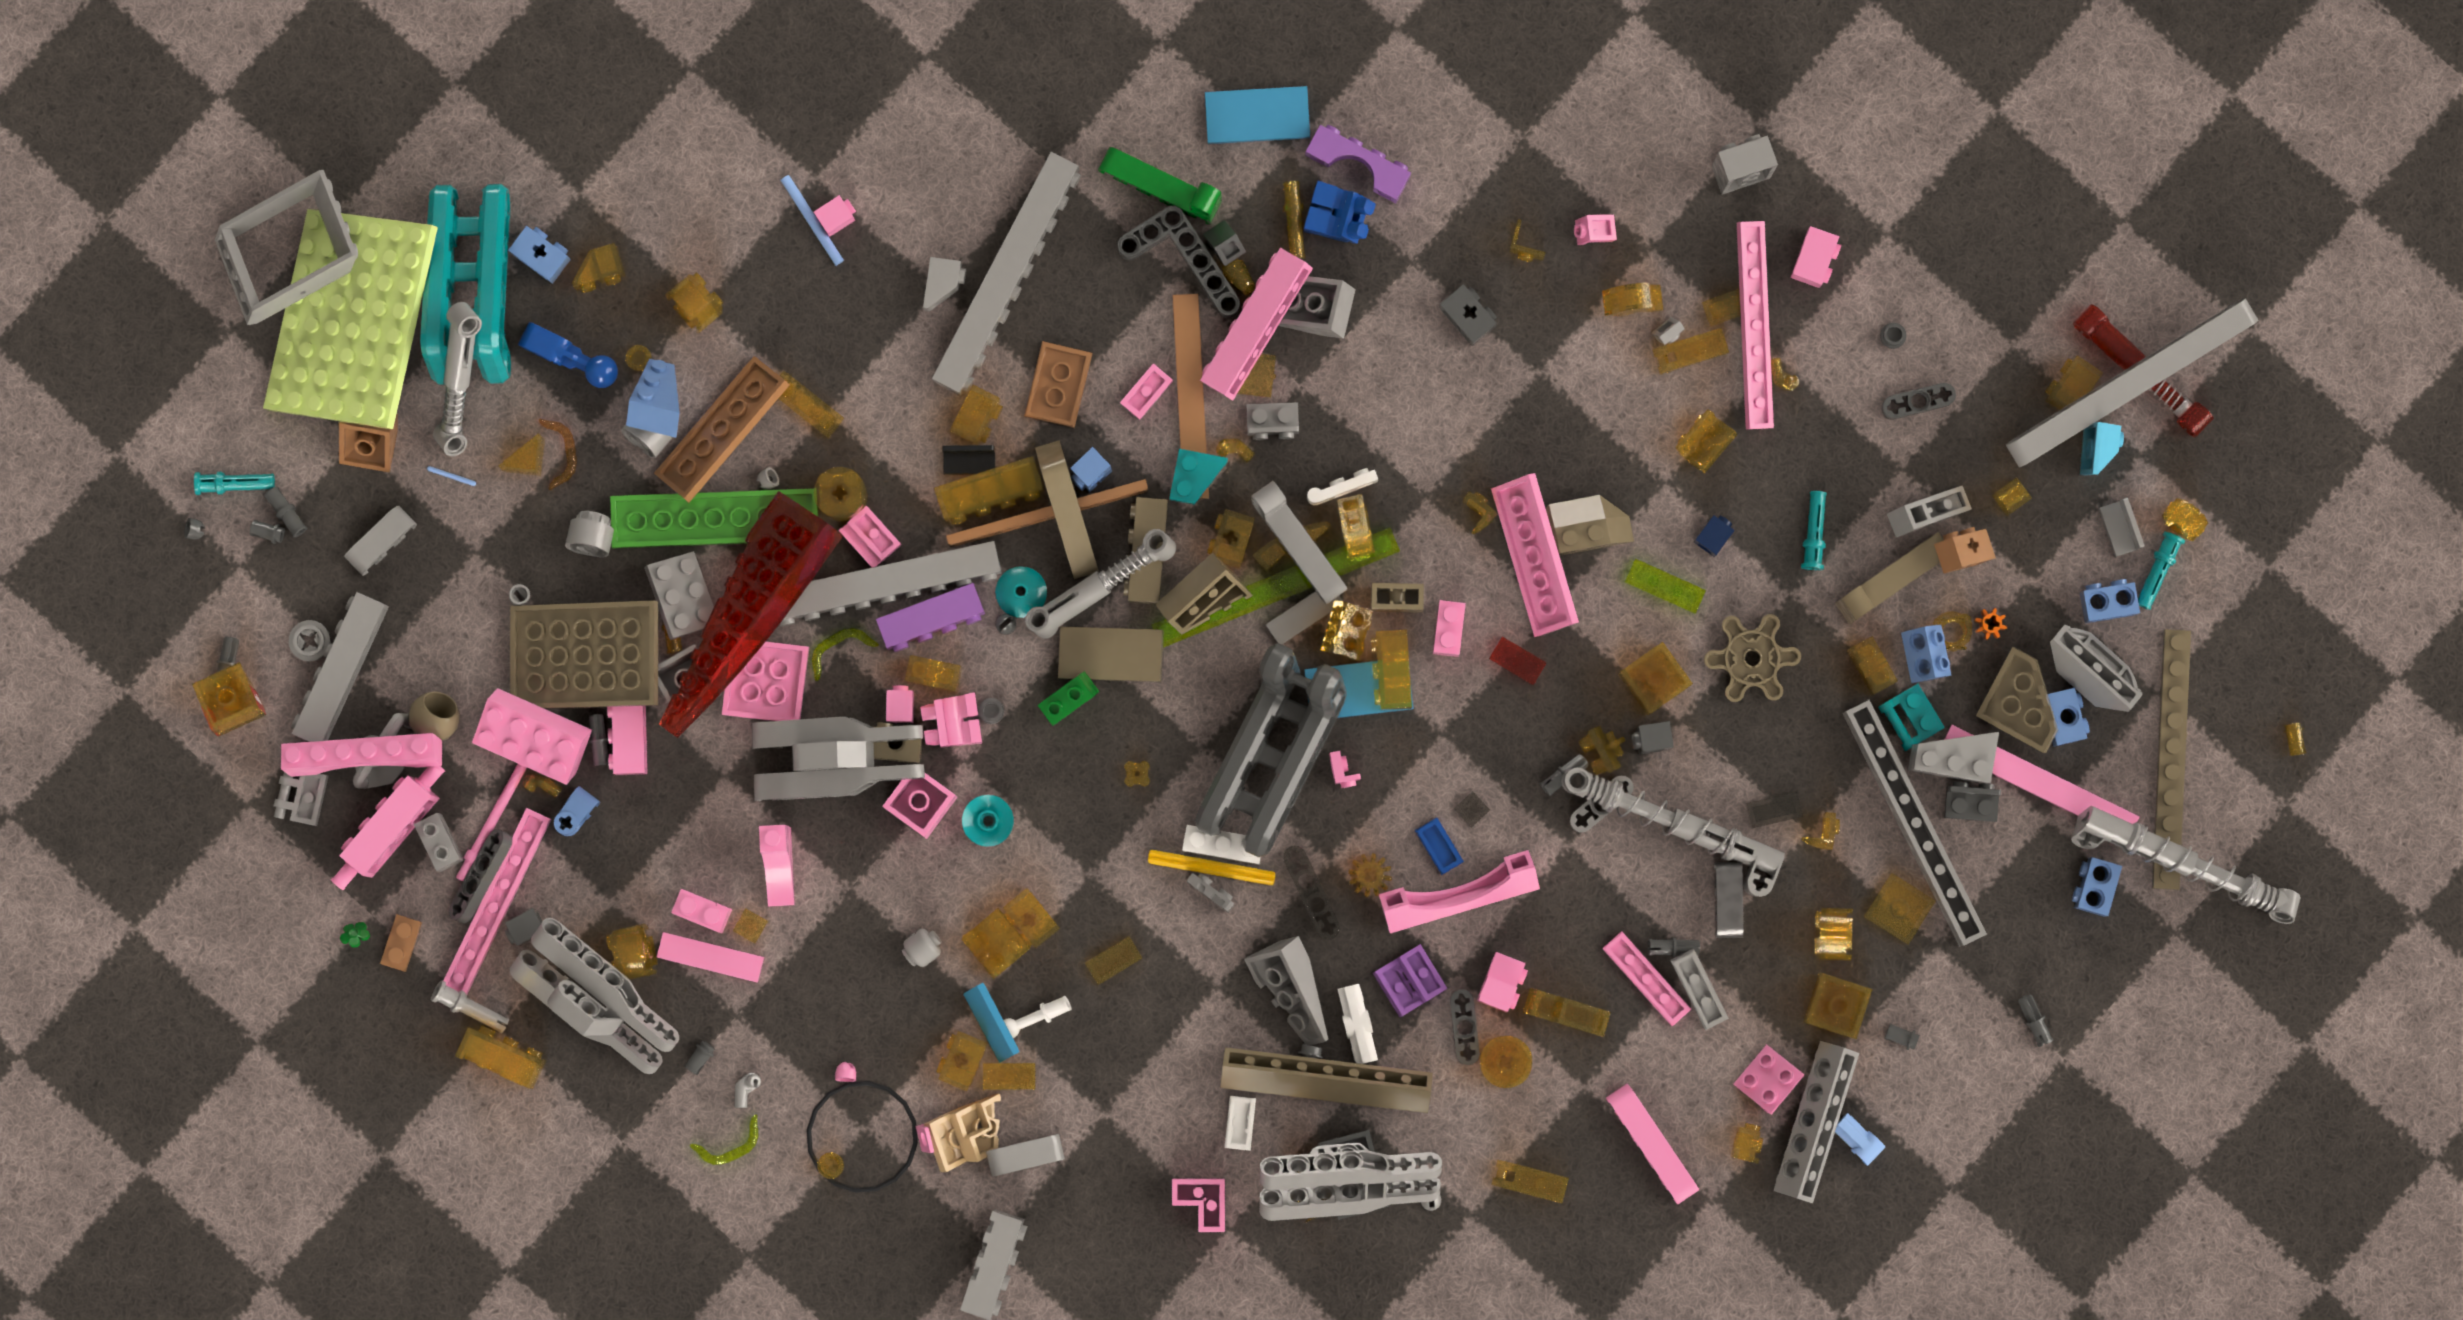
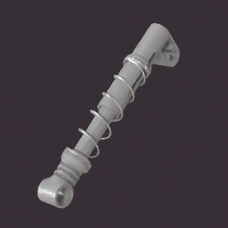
M1578 767L1568 769L1562 775L1561 783L1565 791L1582 798L1586 795V799L1590 800L1592 798L1594 803L1598 800V804L1602 806V809L1609 811V813L1617 808L1619 817H1624L1629 812L1639 815L1640 824L1643 827L1649 825L1652 821L1662 824V831L1665 836L1675 835L1685 839L1687 845L1694 843L1706 848L1710 854H1721V858L1730 861L1733 859L1748 865L1749 867L1743 880V887L1749 895L1762 897L1769 894L1772 890L1784 860V852L1743 836L1740 830L1735 828L1729 830L1712 823V819L1707 821L1692 815L1689 809L1686 812L1677 808L1674 812L1666 810L1667 800L1660 807L1644 800L1645 791H1642L1638 798L1625 793L1622 788V781L1614 779L1605 782V778L1599 780V776L1595 775L1593 777L1592 773ZM1574 773L1582 778V784L1578 788H1574L1570 784V777ZM1619 807L1628 811L1625 814L1621 815L1619 812ZM1642 817H1645L1650 821L1646 824H1643ZM1664 826L1667 827L1668 833H1665ZM1710 834L1718 838H1721L1724 841L1719 842L1717 840H1714L1710 838ZM1734 845L1743 847L1749 850V852L1746 853L1737 848H1734ZM1755 868L1771 874L1769 879L1761 877L1760 882L1764 884L1763 888L1756 889V885L1753 884V880L1759 879L1761 876L1754 873Z
M2094 806L2088 807L2077 818L2071 840L2078 847L2094 849L2106 840L2121 847L2122 851L2130 856L2137 854L2141 856L2144 862L2153 861L2162 865L2166 872L2175 871L2184 875L2188 882L2201 878L2206 881L2207 888L2211 892L2223 888L2228 891L2230 900L2238 901L2239 904L2246 907L2252 905L2267 911L2269 917L2276 922L2291 924L2295 921L2301 897L2293 890L2271 887L2254 874L2243 878L2234 874L2236 866H2233L2231 872L2212 864L2214 856L2207 862L2198 858V853L2192 851V846L2189 849L2170 841V836L2165 839L2147 831L2148 826L2145 827L2137 822L2129 823ZM2192 874L2197 878L2190 880L2187 876ZM2208 882L2219 887L2216 889L2209 888ZM2230 892L2238 895V898L2233 899L2230 896Z

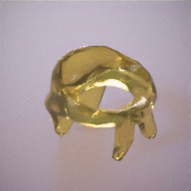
M1947 611L1935 618L1933 625H1941L1942 629L1950 622H1956L1962 627L1963 633L1958 641L1952 643L1945 640L1946 651L1966 650L1967 647L1964 645L1970 641L1972 635L1971 617L1968 614Z

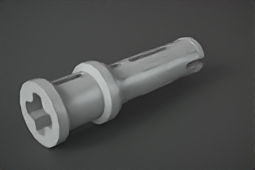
M443 980L437 984L432 993V1002L438 1001L448 1006L453 1013L460 1011L497 1030L499 1033L506 1029L503 1026L504 1024L508 1025L509 1018H505L467 998V994L464 991L458 992L448 987Z

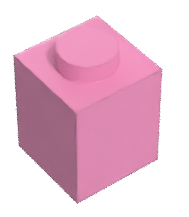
M839 195L814 211V214L830 237L854 222L855 219L852 214L856 211L848 199L843 201Z
M896 685L893 686V690H887V723H914V691L908 690V686Z

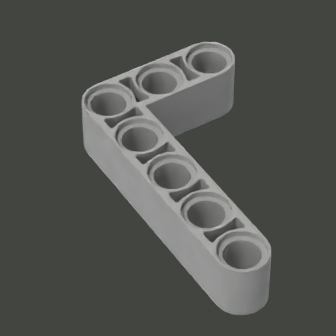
M1272 480L1251 496L1252 504L1324 603L1328 604L1346 591L1347 587L1287 506L1286 497L1277 484Z

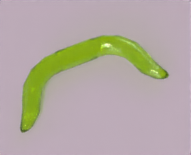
M856 628L838 631L820 642L813 651L811 660L814 680L818 681L822 673L821 657L823 653L843 640L857 638L865 645L877 647L879 644L864 631Z
M755 1114L751 1118L749 1138L742 1146L722 1155H712L703 1146L698 1144H690V1147L705 1162L712 1165H723L749 1153L756 1146L759 1137L758 1116Z

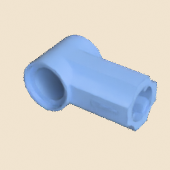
M1848 1113L1838 1121L1835 1133L1852 1148L1851 1151L1858 1155L1865 1165L1868 1166L1885 1148V1145L1870 1131L1867 1132Z

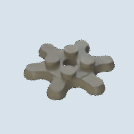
M1767 614L1762 618L1759 627L1754 630L1744 628L1740 620L1735 616H1728L1723 620L1722 629L1728 636V645L1723 650L1707 652L1704 656V663L1710 669H1724L1729 673L1730 683L1725 690V696L1729 701H1740L1744 697L1746 690L1752 686L1761 688L1767 699L1771 701H1776L1782 697L1783 687L1777 680V671L1783 666L1797 665L1801 660V653L1795 647L1782 648L1776 643L1775 634L1780 627V620L1777 616ZM1754 651L1759 655L1757 665L1751 666L1746 663L1745 655L1747 652Z

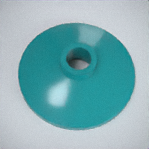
M1019 566L1007 570L999 578L995 594L999 606L1005 613L1013 617L1025 618L1032 608L1044 605L1047 597V587L1044 579L1037 571L1029 567ZM1018 587L1026 589V593L1023 596L1016 594Z
M981 795L974 798L965 807L962 815V827L966 836L975 844L984 847L996 846L1005 841L1011 834L1014 825V816L1010 806L1003 799L994 795ZM986 816L993 818L991 826L984 825L983 820Z

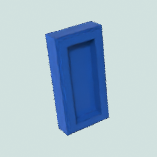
M1438 818L1415 830L1441 875L1464 862Z

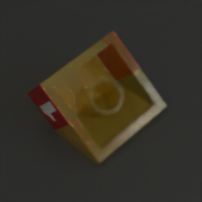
M240 662L192 684L209 727L218 737L267 715L258 693Z

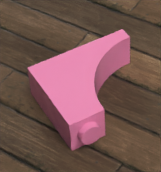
M787 825L759 826L760 853L765 868L768 907L795 905L791 827Z

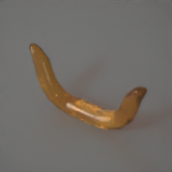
M539 419L540 424L546 429L559 432L565 444L567 467L562 474L554 478L549 484V490H552L568 481L575 473L577 466L575 442L569 428L562 423Z

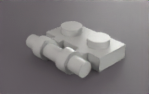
M284 772L279 780V784H281L279 796L274 802V807H276L274 817L284 819L286 809L292 810L290 821L317 826L328 775L300 776L298 780L293 779V777ZM291 786L297 787L294 803L288 802Z

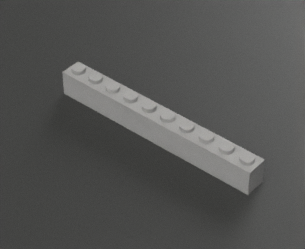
M1050 152L932 377L933 382L960 396L963 391L968 392L974 382V378L971 376L975 368L980 369L986 359V355L983 353L987 345L992 347L998 336L995 330L999 322L1005 323L1010 313V310L1007 309L1010 301L1017 300L1022 290L1019 287L1022 278L1027 279L1034 266L1031 264L1034 255L1039 256L1046 243L1042 241L1046 232L1052 233L1057 223V219L1054 217L1058 209L1063 211L1067 205L1069 197L1066 194L1069 188H1075L1079 182L1081 174L1078 173V165Z
M994 541L746 595L741 597L747 627L749 629L754 628L755 632L769 630L770 624L779 623L780 627L795 624L794 619L805 617V621L819 619L820 613L829 611L830 615L842 614L846 612L845 608L855 606L856 610L871 607L870 602L880 600L881 604L895 602L897 596L906 595V599L921 596V591L931 589L932 593L946 591L947 585L956 584L957 588L971 584V580L981 578L982 582L996 580L997 574H1002L996 544Z
M1870 700L1845 711L1842 714L1959 947L1987 935Z

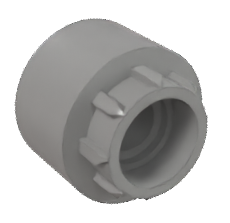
M626 424L621 429L622 434L629 442L641 448L642 452L651 458H656L672 439L671 436L629 427Z
M593 511L579 512L577 517L570 521L565 547L578 554L607 557L614 529L610 526V518Z

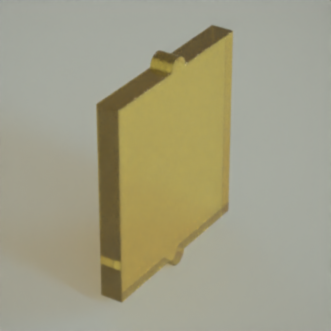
M1261 354L1237 394L1271 398L1273 379L1276 378L1274 374L1276 355Z

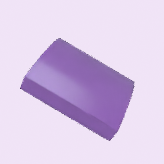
M1421 944L1373 973L1399 1017L1404 1016L1448 989Z

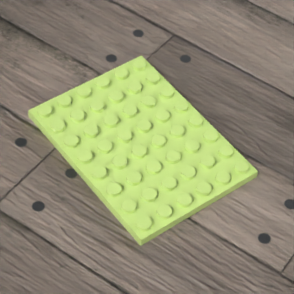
M307 209L291 284L338 259L319 210ZM341 213L344 222L348 223L352 243H355L357 246L358 257L350 273L285 308L263 409L393 429L438 227L429 224Z

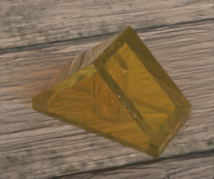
M538 433L499 464V468L505 473L541 476L545 439Z

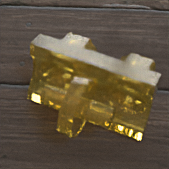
M1601 726L1587 731L1588 735L1582 738L1579 744L1585 753L1595 748L1597 749L1600 758L1591 762L1595 774L1607 771L1610 773L1621 768L1622 766L1617 757L1624 754L1620 747V744L1626 741L1624 737L1616 739L1612 731L1604 734Z

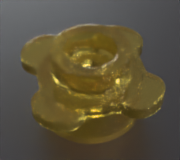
M1128 761L1124 766L1127 771V777L1124 780L1125 784L1128 787L1133 785L1148 786L1150 783L1148 778L1149 763L1146 761L1141 763ZM1138 771L1140 775L1135 776V772Z

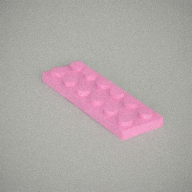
M1535 473L1492 488V494L1534 637L1578 623L1577 614Z

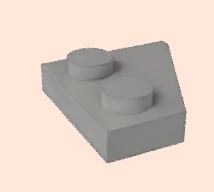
M1201 872L1198 876L1192 873L1187 883L1229 913L1234 906V903L1231 901L1233 896L1222 888L1219 891L1215 890L1210 886L1213 881Z

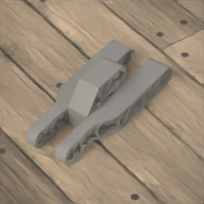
M848 717L752 723V748L779 749L785 746H792L793 771H800L755 774L754 801L856 796L879 781L925 778L923 764L874 767L873 742L923 739V726L907 725L874 728L857 719Z
M553 918L544 919L531 937L532 945L603 1003L606 1008L574 982L569 981L566 975H561L548 964L546 959L543 960L533 951L523 950L520 952L509 968L511 976L582 1036L611 1046L643 1073H655L662 1064L661 1054L625 1025L624 1021L657 1049L664 1052H670L679 1041L678 1032L643 1003L631 981L559 921Z
M1361 1143L1321 1145L1313 1148L1310 1154L1267 1157L1260 1163V1183L1264 1189L1260 1193L1259 1212L1264 1219L1276 1221L1365 1214L1391 1204L1434 1201L1440 1195L1441 1182L1437 1177L1442 1172V1159L1433 1152L1386 1155L1369 1151ZM1427 1163H1432L1434 1168L1429 1169ZM1400 1165H1405L1407 1170L1402 1171ZM1430 1185L1432 1191H1427L1425 1186ZM1399 1187H1404L1406 1192L1401 1193ZM1418 1187L1419 1191H1414V1188ZM1388 1189H1392L1393 1193H1388Z

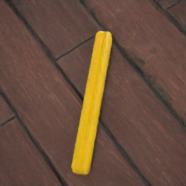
M1150 850L1148 854V863L1265 885H1273L1275 881V872L1157 850Z

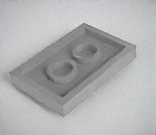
M694 551L644 567L654 597L658 601V608L670 640L720 624Z

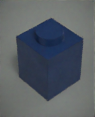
M1713 515L1694 543L1715 557L1735 530L1731 528L1732 523L1725 517L1720 515L1717 518Z

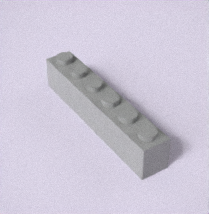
M356 592L355 597L351 596L345 608L348 612L344 620L341 619L335 629L337 636L333 644L329 643L325 650L324 657L326 660L323 666L318 667L314 674L313 681H315L312 691L308 690L303 698L302 704L305 706L301 715L297 714L291 726L294 729L293 735L309 742L328 741L389 606Z

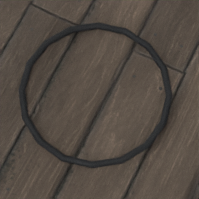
M872 1081L847 1082L828 1092L813 1109L807 1127L808 1153L817 1171L834 1186L855 1193L878 1191L896 1182L911 1165L918 1145L916 1120L907 1102L890 1087ZM869 1085L887 1091L904 1106L912 1122L913 1145L907 1162L893 1178L878 1186L855 1188L835 1181L821 1168L813 1152L811 1130L818 1110L830 1096L848 1087Z

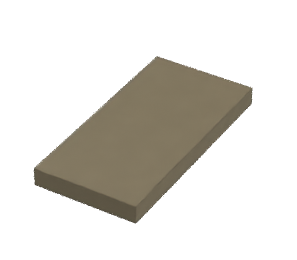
M1060 627L1058 678L1074 679L1085 671L1091 680L1161 682L1164 630Z

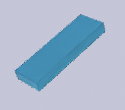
M981 983L965 992L963 995L999 1063L1019 1053L1020 1051L985 984Z

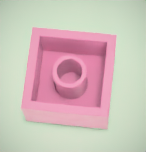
M925 773V778L901 780L883 807L927 839L955 802L957 796Z

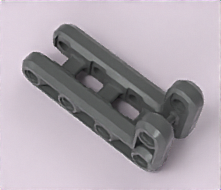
M1279 643L1271 645L1263 656L1259 668L1262 677L1261 687L1195 819L1198 830L1214 836L1221 833V829L1228 816L1232 815L1234 809L1252 816V823L1245 839H1242V845L1245 852L1256 857L1266 856L1271 851L1347 697L1343 677L1338 669L1327 664L1317 667L1312 680L1300 675V669L1293 650ZM1295 684L1306 689L1309 699L1308 707L1290 699V693ZM1280 718L1297 724L1299 729L1291 746L1288 745L1285 752L1267 745V739ZM1257 763L1275 770L1276 775L1268 792L1265 791L1262 798L1244 790V784Z

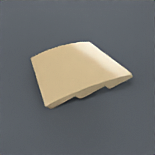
M1000 1094L969 1103L924 1124V1126L929 1128L934 1155L940 1172H948L965 1162H979L987 1157L986 1151L998 1148L999 1139L997 1133L1000 1120L995 1119L994 1102L1001 1101ZM979 1122H980L981 1125H982V1128L977 1129V1126H978V1124H979Z

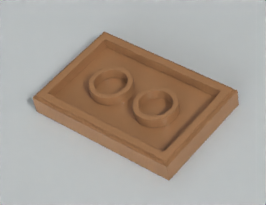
M1042 341L1024 417L1075 428L1093 353Z

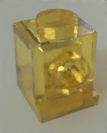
M1745 1123L1744 1128L1738 1126L1731 1157L1759 1163V1158H1755V1153H1760L1763 1144V1138L1760 1137L1761 1132H1759L1760 1126Z

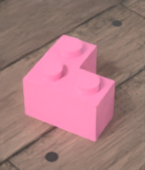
M1495 952L1476 1001L1503 1012H1508L1509 1008L1514 1009L1520 994L1516 993L1517 984L1523 985L1528 970L1524 969L1526 963Z
M1225 1178L1172 1179V1206H1198V1232H1225Z

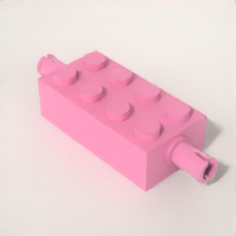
M441 766L427 767L419 778L407 776L404 779L401 777L392 787L394 792L388 799L384 797L375 807L377 812L371 819L367 817L358 827L360 832L354 839L350 837L341 847L343 852L339 856L346 863L331 879L337 887L344 890L357 873L372 878L412 832L415 828L414 824L421 821L440 799L431 791L430 787L445 772Z

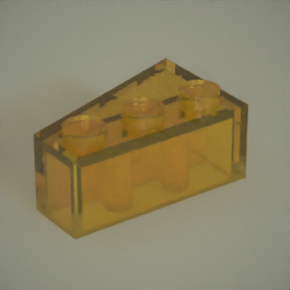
M481 1025L480 1029L468 1027L455 1057L467 1059L477 1064L478 1067L486 1068L503 1078L526 1088L534 1089L547 1061L541 1058L543 1053L531 1047H528L527 1051L517 1047L518 1041L507 1036L503 1040L495 1037L496 1031Z

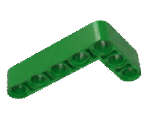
M1113 147L1108 148L1098 168V171L1102 174L1106 172L1114 176V180L1125 185L1129 183L1137 187V191L1147 196L1153 195L1159 198L1160 202L1168 206H1176L1182 209L1183 213L1195 219L1199 217L1205 220L1207 225H1211L1222 203L1221 191L1215 187L1200 182L1198 188Z

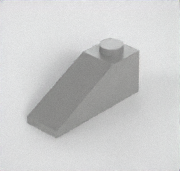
M1959 486L1904 505L1887 513V516L1897 538L1959 515L1972 508L1963 486Z

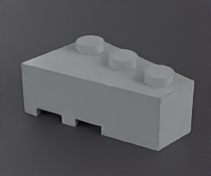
M1999 732L1913 744L1908 770L1989 784L1992 778Z

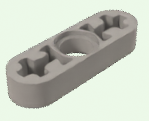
M1617 776L1614 778L1620 782L1622 781V783L1627 782V793L1632 794L1633 783L1628 777ZM1591 798L1572 813L1570 825L1576 832H1586L1608 815L1609 811H1597ZM1589 805L1591 811L1598 818L1594 820L1593 816L1586 820L1587 827L1584 828L1582 825L1577 827L1575 825L1577 822L1575 816L1577 814L1584 816L1589 811L1585 807Z

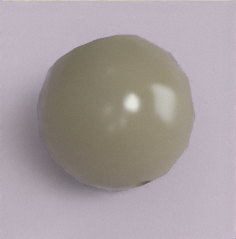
M434 691L421 694L411 704L408 721L414 734L433 733L442 741L447 740L457 730L460 720L459 708L455 701L447 694Z

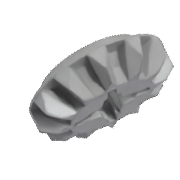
M314 620L298 623L289 635L291 652L297 658L307 662L319 660L324 655L329 643H331L328 630L323 624ZM301 634L309 637L315 634L314 641L318 647L309 645L305 648L306 641Z

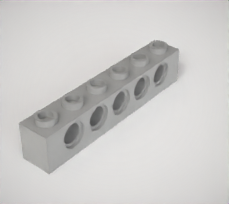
M1820 1041L1799 1105L1797 1117L1792 1127L1788 1146L1784 1153L1783 1162L1776 1178L1775 1192L1813 1203L1859 1053Z

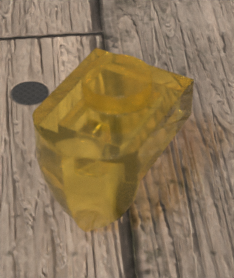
M1469 491L1462 501L1482 516L1471 532L1472 534L1486 528L1498 515L1493 508L1486 504L1488 499L1478 492L1472 494Z
M1823 813L1821 838L1801 837V840L1816 848L1832 850L1835 834L1839 835L1840 819H1836V813Z

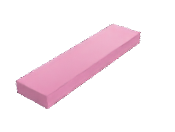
M1622 931L1602 948L1671 1026L1675 1025L1691 1010Z
M665 932L662 934L657 958L757 983L764 957Z

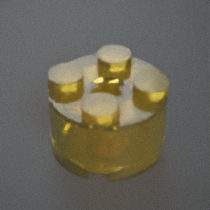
M696 272L694 275L688 274L669 290L665 296L668 301L673 298L676 303L673 306L674 310L691 329L696 326V333L699 334L723 314V307L721 306L723 302L715 292L711 294L704 287L706 282Z
M834 467L818 477L814 487V499L818 508L825 516L835 521L844 522L851 520L866 506L868 492L865 483L856 472L845 467ZM840 488L847 493V495H843V500H839L837 496H834L836 493H839Z
M1821 908V912H1816L1815 927L1820 929V938H1815V955H1820V960L1852 961V955H1848L1847 951H1852L1853 921L1852 918H1848V915H1853V909Z
M645 923L613 930L612 934L606 937L608 948L610 951L612 950L614 957L611 965L629 980L657 973V970L653 969L654 965H658L652 936L647 937L645 930L650 929Z
M1495 1037L1488 1041L1481 1050L1479 1056L1480 1071L1490 1084L1500 1088H1513L1522 1084L1528 1078L1532 1069V1054L1528 1046L1516 1037ZM1502 1055L1512 1058L1509 1069L1505 1066H1499V1063L1502 1061L1500 1058Z

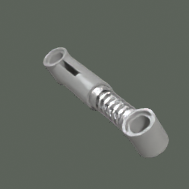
M465 302L455 303L447 312V320L450 323L444 384L447 393L445 394L446 399L443 406L445 410L443 411L442 423L437 425L433 431L434 440L448 456L461 454L467 446V439L462 434L464 397L466 396L465 391L470 385L475 336L482 326L481 319Z
M1160 529L1150 530L1145 535L1142 545L1139 548L1137 547L1136 552L1132 551L1130 556L1126 555L1124 560L1120 559L1118 564L1114 563L1115 566L1112 568L1108 567L1109 570L1106 572L1103 570L1100 573L1096 571L1043 607L1032 608L1025 617L1026 626L1043 639L1052 637L1057 632L1058 627L1110 594V589L1114 585L1117 586L1118 581L1123 582V578H1129L1130 573L1135 574L1136 569L1140 570L1141 566L1149 565L1152 561H1167L1172 558L1176 552L1175 541ZM1163 541L1162 546L1156 549L1157 544ZM1045 619L1044 624L1039 627L1040 621Z

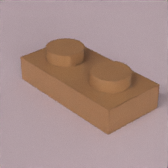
M396 914L380 964L406 972L422 922Z

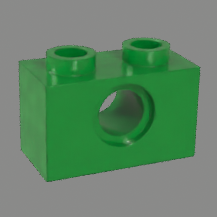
M1083 671L1038 704V707L1051 725L1054 726L1100 691L1086 672Z

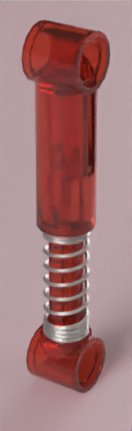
M2090 304L2073 322V326L2079 332L2083 331L2082 335L2086 339L2092 340L2123 370L2128 369L2147 357L2109 322L2108 317L2093 304ZM2166 379L2149 389V391L2153 390L2155 392L2154 395L2160 397L2159 400L2165 402L2164 405L2168 404L2170 410H2174L2173 413L2178 416L2177 423L2183 429L2186 428V432L2194 438L2214 419L2213 415L2202 404L2198 402L2192 404L2187 397L2183 398L2181 396L2182 393H2178L2176 388H2172L2171 383H2167Z

